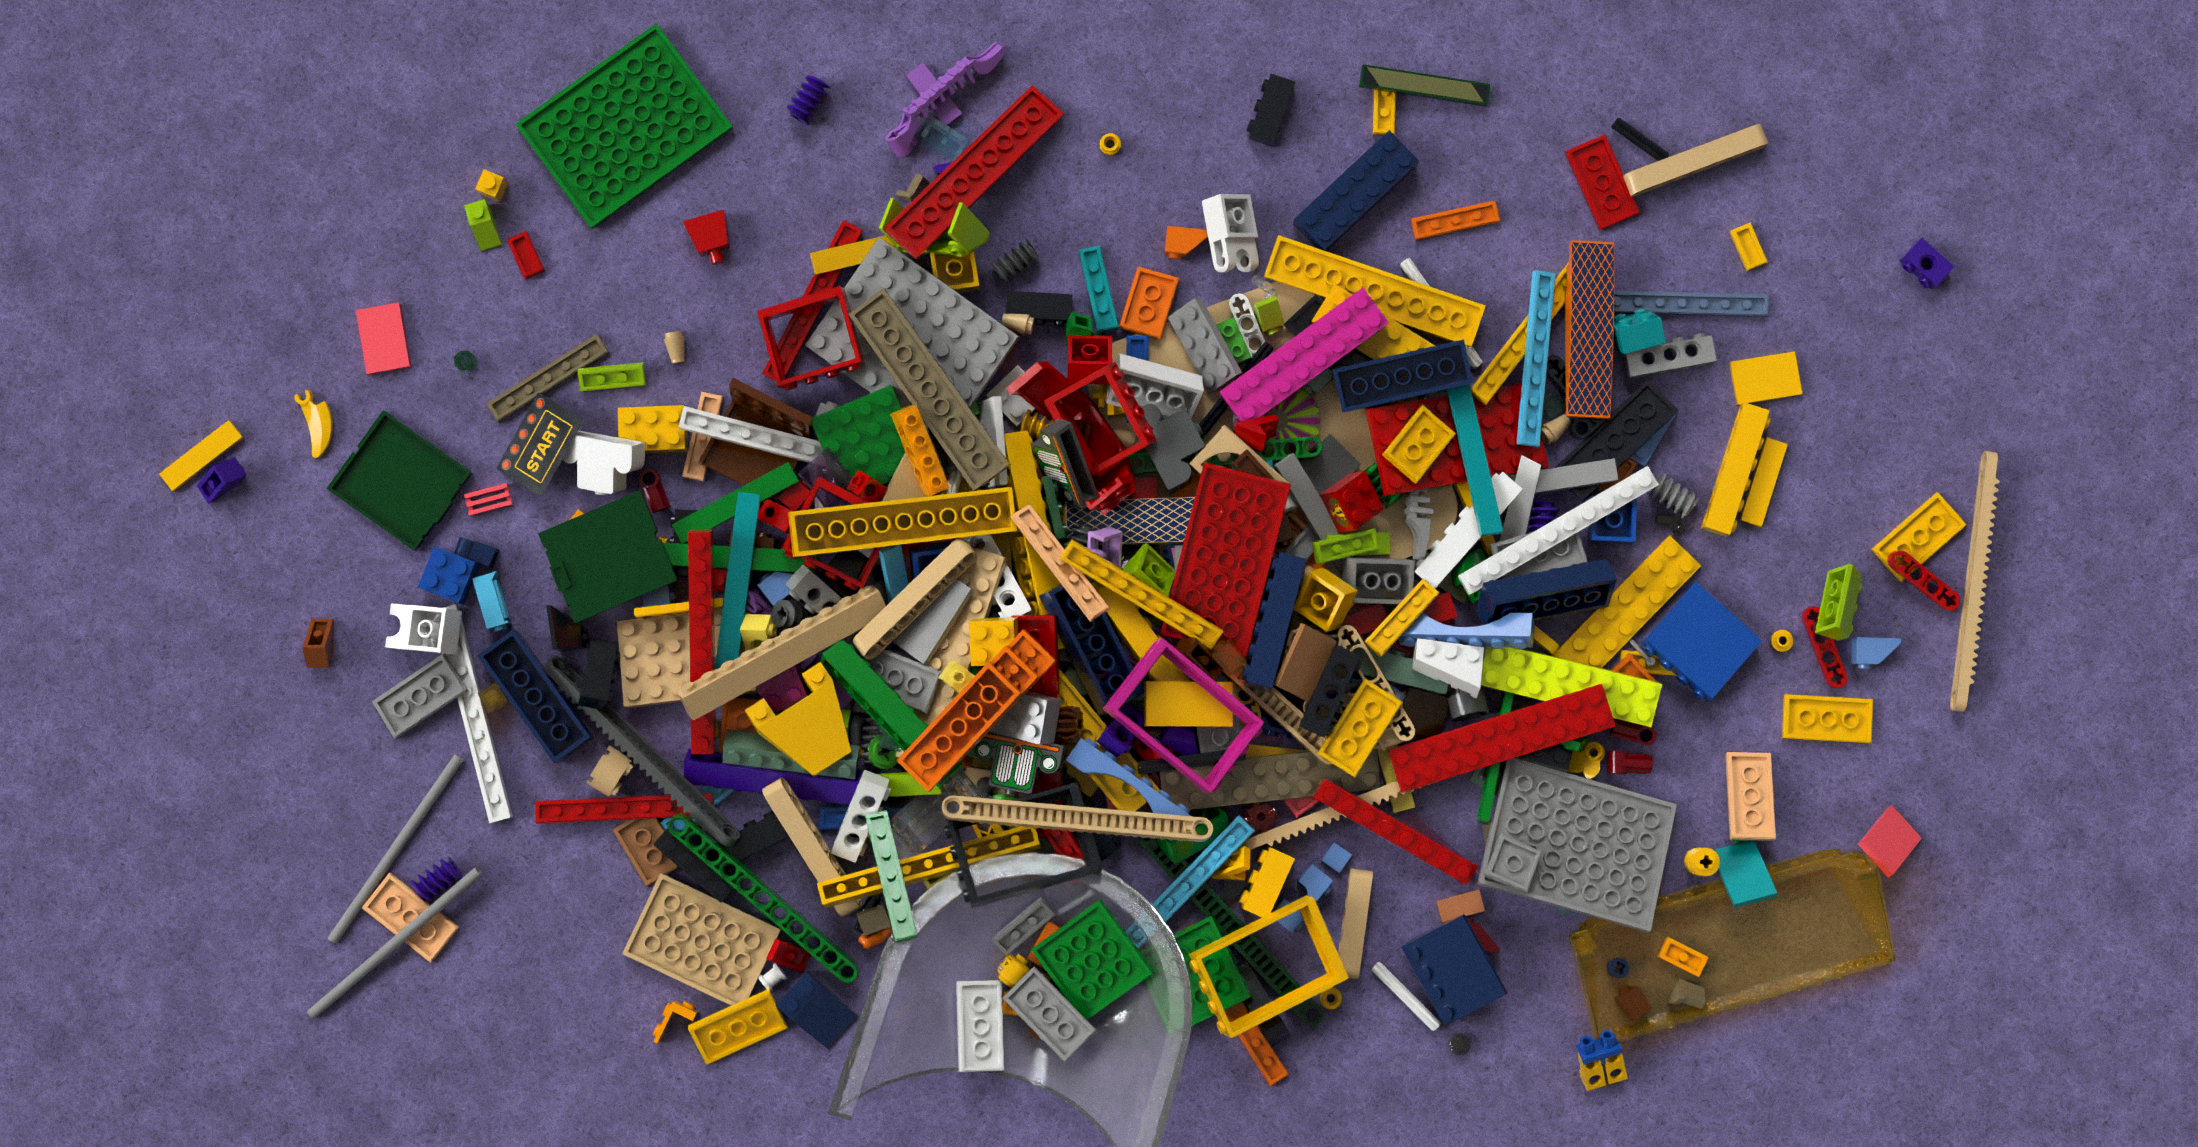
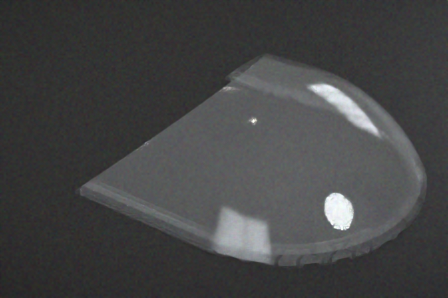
M1028 852V854L1013 855L1012 853L981 860L969 866L977 896H982L1085 867L1086 865L1085 861L1078 858L1052 853L1048 855ZM1103 868L1102 872L972 909L970 902L965 903L962 890L966 888L964 881L959 882L956 871L923 893L911 906L918 938L895 943L894 934L892 933L886 942L828 1114L851 1121L858 1099L867 1093L909 1077L929 1073L959 1071L956 982L1000 980L997 968L1006 955L992 942L991 938L1041 896L1056 911V915L1050 920L1060 926L1065 925L1096 901L1102 899L1153 968L1154 972L1088 1019L1097 1032L1066 1063L1043 1040L1038 1041L1037 1038H1031L1028 1025L1020 1016L1003 1014L1004 1071L979 1072L1016 1078L1039 1086L1059 1096L1089 1118L1106 1136L1113 1147H1159L1187 1052L1193 1008L1189 974L1183 954L1176 943L1172 931L1165 924L1153 905L1135 888L1133 889L1123 882L1117 875L1114 876L1104 871ZM1046 924L1010 954L1016 956L1019 953L1027 959ZM1027 959L1029 962L1026 965L1030 970L1035 966L1041 973H1047L1044 968ZM1050 977V983L1064 996V994L1061 992V990ZM1002 982V1003H1003V994H1004V991H1010V990L1012 989L1011 987H1009L1008 985H1006V984L1003 983V982Z

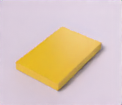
M1795 351L1729 362L1736 405H1741L1744 402L1755 403L1803 394Z
M1421 405L1382 456L1416 484L1456 433L1424 405Z

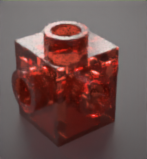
M1263 802L1249 804L1250 808L1246 809L1247 814L1244 815L1245 821L1254 830H1258L1259 833L1271 830L1270 825L1275 824L1274 819L1277 818L1274 806L1269 807L1268 803L1263 804ZM1260 812L1265 814L1263 821L1257 819V814Z

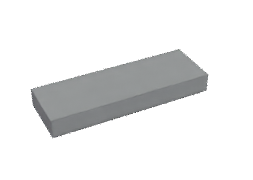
M1041 896L991 938L992 942L1007 956L1056 915V911Z

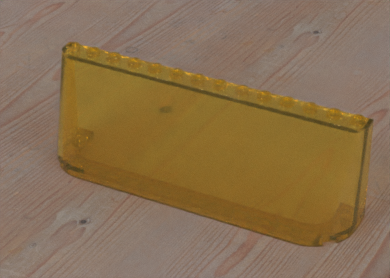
M1840 849L1821 850L1766 866L1777 891L1776 898L1734 909L1723 881L1719 879L1658 897L1652 928L1649 933L1594 917L1581 922L1579 929L1576 932L1572 931L1570 933L1569 943L1593 1039L1601 1038V1032L1610 1029L1615 1034L1618 1042L1631 1040L1639 1035L1652 1034L1664 1028H1673L1677 1024L1693 1022L1705 1016H1714L1722 1011L1738 1009L1746 1004L1758 1003L1770 997H1779L1791 991H1800L1808 986L1821 985L1825 981L1841 979L1849 974L1862 973L1870 968L1886 966L1896 961L1879 867L1868 855L1853 850L1851 853H1841ZM1667 937L1709 957L1699 977L1657 957ZM1612 958L1626 960L1629 964L1628 974L1623 978L1610 976L1606 968L1609 960ZM1616 962V967L1613 970L1620 973L1619 969L1622 968V965ZM1679 978L1704 987L1705 1004L1702 1009L1682 1002L1679 1005L1668 1003L1670 994ZM1628 984L1629 986H1638L1652 1007L1650 1011L1635 1021L1627 1019L1614 997L1619 995L1617 991Z

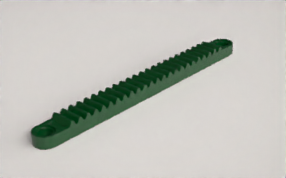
M1136 837L1140 845L1174 881L1189 866L1185 860L1174 864L1163 853L1156 838L1144 841L1141 837ZM1206 882L1190 897L1207 917L1214 916L1224 936L1245 926ZM1253 933L1232 943L1280 997L1301 987ZM1312 998L1291 1008L1308 1026H1317L1323 1020V1011ZM1313 1008L1318 1011L1317 1020H1307L1306 1012L1309 1009Z

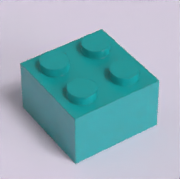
M1643 308L1635 310L1634 314L1628 316L1626 314L1614 316L1613 347L1622 354L1666 343L1661 317L1652 311Z

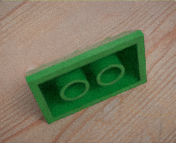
M1220 807L1192 809L1188 813L1190 816L1203 817L1211 821L1213 832L1207 841L1195 842L1156 838L1163 853L1174 864H1177L1209 846L1229 826L1227 814ZM1198 824L1195 827V831L1198 835L1202 836L1208 833V828L1204 824Z

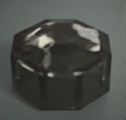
M1462 1033L1453 1034L1448 1041L1449 1050L1457 1056L1466 1054L1470 1049L1469 1038Z

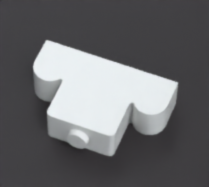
M578 431L562 460L568 464L577 462L578 488L595 491L597 495L613 494L626 490V473L643 467L645 462V442Z

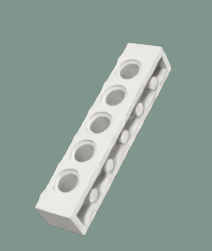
M991 534L964 537L971 547L975 548L978 544H985L982 549L983 551L1002 556ZM1005 563L1000 579L1005 582L996 589L993 605L998 604L1002 610L998 612L1000 618H1007L1012 615H1034L1007 563ZM1007 599H1015L1012 605H1004Z

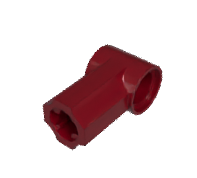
M653 469L643 470L640 473L639 482L644 489L652 513L671 507L660 475ZM649 473L654 474L656 477L652 485H646L644 481L645 476Z
M1614 718L1616 726L1611 728L1610 736L1640 743L1645 746L1655 742L1656 732L1652 727ZM1644 729H1649L1651 733L1650 738L1642 741L1639 737L1640 732Z
M1608 751L1607 773L1627 774V772L1651 774L1653 768L1652 755L1631 754L1627 751Z

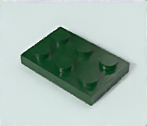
M1051 475L1044 476L1041 482V495L1046 503L1047 520L1051 526L1052 534L1064 548V544L1067 543L1068 530L1066 523H1062L1061 502L1057 503V483L1052 482Z

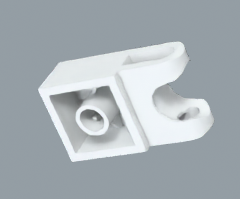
M1219 194L1203 200V212L1215 270L1218 272H1229L1237 266V269L1242 272L1254 271L1259 265L1255 242L1258 234L1250 194Z
M391 604L390 615H395L399 618L401 627L395 636L386 637V648L456 655L462 611L427 606Z

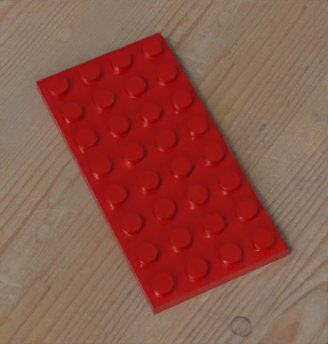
M1522 384L1500 387L1486 405L1472 396L1491 478L1495 473L1499 475L1502 472L1506 475L1517 474L1521 455L1540 464V469L1549 467L1542 434L1540 436V447L1516 445ZM1448 396L1370 408L1365 411L1384 497L1468 482L1457 433L1416 484L1382 456L1421 405H1424L1456 433Z
M1204 462L1170 598L1223 630L1222 635L1213 648L1247 657L1291 484ZM1163 621L1160 635L1176 639L1189 637Z

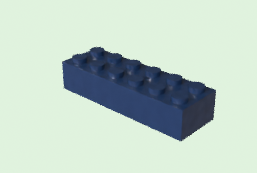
M1389 130L1294 219L1293 224L1316 248L1324 251L1329 250L1417 167L1419 160Z
M1464 339L1333 369L1342 413L1474 383Z
M1280 552L1279 557H1274L1270 569V573L1274 574L1273 579L1268 578L1264 592L1265 595H1268V598L1262 601L1258 615L1262 616V621H1257L1253 637L1257 638L1256 643H1251L1247 657L1251 659L1250 665H1245L1242 680L1246 681L1245 687L1268 693L1273 688L1306 561L1305 558Z
M1604 559L1583 564H1573L1563 568H1552L1542 572H1531L1521 576H1511L1500 580H1490L1482 585L1476 611L1482 624L1485 625L1499 620L1509 613H1533L1534 621L1609 607L1617 578L1608 560Z
M1062 584L1039 595L1048 615H1056L1057 633L1098 715L1105 714L1107 712L1103 710V707L1133 670V667L1106 614L1104 613L1090 622ZM1141 683L1125 703L1144 693Z
M513 629L477 655L553 763L559 764L595 738L562 691H559V687L554 680L546 673L544 666L519 631Z

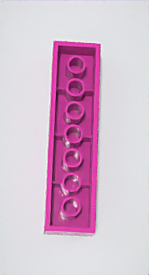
M1362 287L1221 390L1219 394L1239 422L1262 417L1378 333L1389 322Z

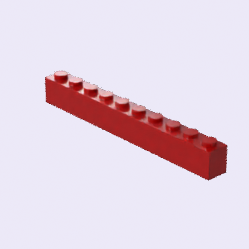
M691 529L688 532L690 682L700 679L706 672L715 670L713 529ZM716 709L694 721L691 719V754L715 753Z

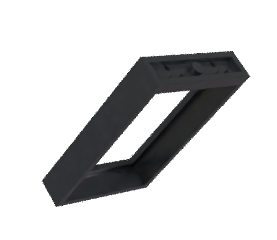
M1077 782L1011 800L1051 804L1066 799L1068 806L1084 807ZM947 819V825L944 826L947 839H952L953 847H950L953 861L958 860L960 867L956 869L959 882L964 881L966 888L962 890L965 903L970 902L971 909L1102 872V864L1093 834L1076 831L1085 867L977 896L958 829L979 823Z

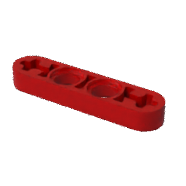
M1895 550L1889 554L1888 565L1943 610L1950 611L1958 608L1960 604L1959 595L1907 552ZM1896 556H1902L1901 561L1909 565L1907 567L1902 564L1896 565ZM1917 567L1921 574L1917 580H1914L1911 577V571ZM1931 581L1937 584V590L1934 593H1929L1927 590V585ZM1943 594L1944 596L1951 597L1952 604H1946L1947 600L1939 595Z
M1815 606L1808 607L1802 612V621L1825 681L1831 688L1843 687L1847 683L1848 678L1835 642L1826 637L1823 643H1818L1815 640L1816 628L1811 629L1815 624L1813 620H1808L1807 616L1810 615V610L1819 616L1820 608ZM1826 651L1834 655V661L1831 664L1823 661V654ZM1838 665V668L1834 669L1836 675H1841L1842 679H1839V684L1832 682L1831 678L1834 677V673L1832 670L1827 671V668Z

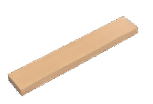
M1029 504L1012 514L1011 519L1088 620L1091 622L1109 610L1108 605L1085 575L1060 559L1065 549L1032 506Z

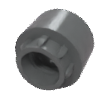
M1452 688L1450 690L1451 696L1447 700L1452 721H1466L1489 714L1484 690L1479 691L1477 698L1470 696V693L1459 688Z

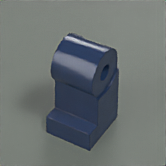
M459 537L454 554L494 568L500 550Z

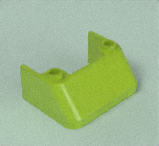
M890 198L879 229L896 246L897 250L908 253L884 230L904 209L894 198ZM959 202L950 228L925 253L950 254L956 257H963L987 243L990 232L964 203Z

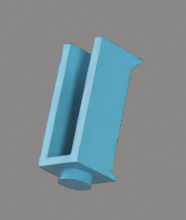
M497 571L472 578L486 628L494 630V633L507 630V625L512 624V622L507 620L510 619L500 582L497 580L500 574Z

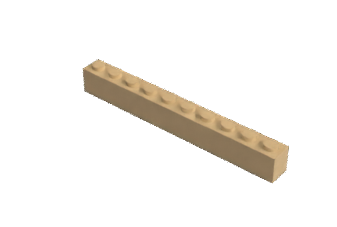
M873 585L864 586L858 593L842 598L838 604L822 609L819 614L812 618L803 619L799 625L783 630L779 636L763 641L759 647L743 652L737 659L726 661L720 668L704 673L700 679L684 684L676 692L687 714L694 721L864 628L886 607L882 595Z

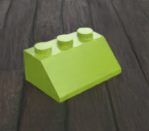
M1846 564L1828 571L1815 630L1816 634L1837 641L1849 638L1853 631V616L1858 607L1856 601L1862 588V575L1852 564Z

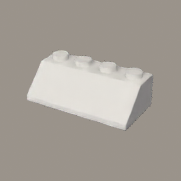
M1119 353L1116 364L1120 371L1123 370L1124 379L1133 389L1138 405L1141 407L1147 404L1157 406L1163 419L1183 409L1192 418L1204 392L1201 375ZM1109 385L1106 403L1122 407L1112 387Z

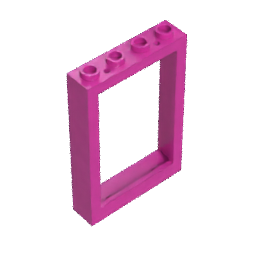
M1158 638L1154 641L1103 707V710L1205 793L1215 792L1222 785L1221 779L1223 776L1229 774L1236 766L1234 762L1239 756L1242 757L1249 749L1248 743L1252 738L1256 739L1262 732L1261 726L1264 724V721L1163 638ZM1161 655L1246 724L1205 779L1201 778L1120 711L1121 707Z

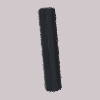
M1617 118L1612 124V129L1657 161L1668 158L1669 153L1621 118Z

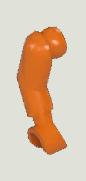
M892 926L890 929H882L872 936H864L863 933L859 937L858 942L863 945V948L870 949L884 942L892 934Z

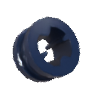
M1612 958L1607 963V972L1612 977L1623 978L1629 972V964L1622 958ZM1616 962L1622 965V968L1619 969L1620 973L1613 970L1616 967Z

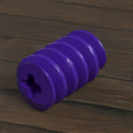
M807 75L805 78L808 83L803 82L801 84L803 90H797L796 92L799 98L793 97L792 102L794 105L789 104L787 106L790 115L805 125H809L805 119L806 117H814L810 110L818 111L815 102L823 103L819 96L828 95L824 88L831 89L817 77Z
M1533 500V504L1537 507L1532 508L1531 512L1536 516L1530 517V521L1535 525H1530L1528 529L1534 532L1557 519V517L1553 516V513L1559 512L1560 509L1554 507L1552 502Z
M448 857V862L440 859L441 867L433 864V873L426 869V878L418 875L419 883L411 880L415 892L423 901H432L433 894L438 896L441 894L440 889L444 891L448 889L447 883L454 885L455 878L457 880L462 879L463 876L460 869L450 857Z

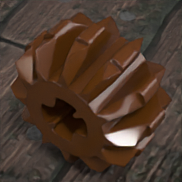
M1060 707L1056 728V737L1059 742L1072 744L1079 742L1081 739L1084 720L1083 713L1079 707Z

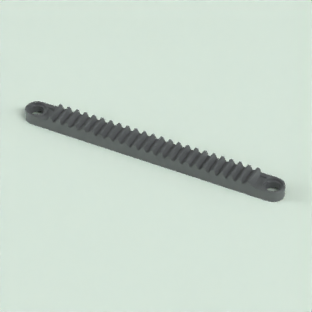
M552 656L545 665L546 673L559 685L560 692H566V698H572V704L578 703L583 677L564 659ZM606 703L604 711L578 706V710L584 709L585 716L590 715L591 722L596 721L597 728H603V734H609V740H615V746H621V752L627 751V758L633 757V763H639V769L646 770L647 777L652 776L653 783H659V789H665V795H671V801L677 800V807L683 806V812H689V818H695L697 826L702 825L703 832L708 831L719 843L726 847H732L740 837L738 829L609 703Z

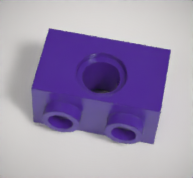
M1923 238L1917 240L1899 260L1905 271L1915 274L1919 278V283L1925 288L1930 289L1938 286L1954 268L1947 259ZM1922 260L1929 264V270L1922 268Z

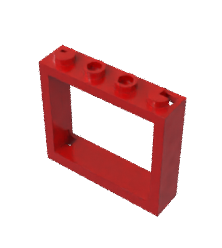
M841 286L757 311L777 387L785 388V391L798 388L797 384L804 382L806 385L819 381L818 378L824 376L827 378L839 376V372L844 370L848 372L859 370L860 366L865 364L854 322L848 315L851 313L847 295L845 289ZM839 300L855 359L786 379L770 320Z
M1116 362L1106 365L1044 400L1054 421L1062 419L1072 422L1091 476L1157 441L1152 431L1154 430L1153 427L1148 424L1143 408L1138 405L1133 389L1125 381L1123 370L1120 371ZM1105 375L1140 442L1097 464L1063 398Z
M817 477L801 510L810 509L819 489L850 505L870 502L821 477ZM789 532L781 549L785 550V556L796 560L797 557H793ZM883 547L873 548L858 579L811 555L799 556L798 558L805 561V566L815 571L818 567L825 571L824 575L836 581L838 577L845 581L844 585L846 587L856 590V588H863L879 557V550H882Z

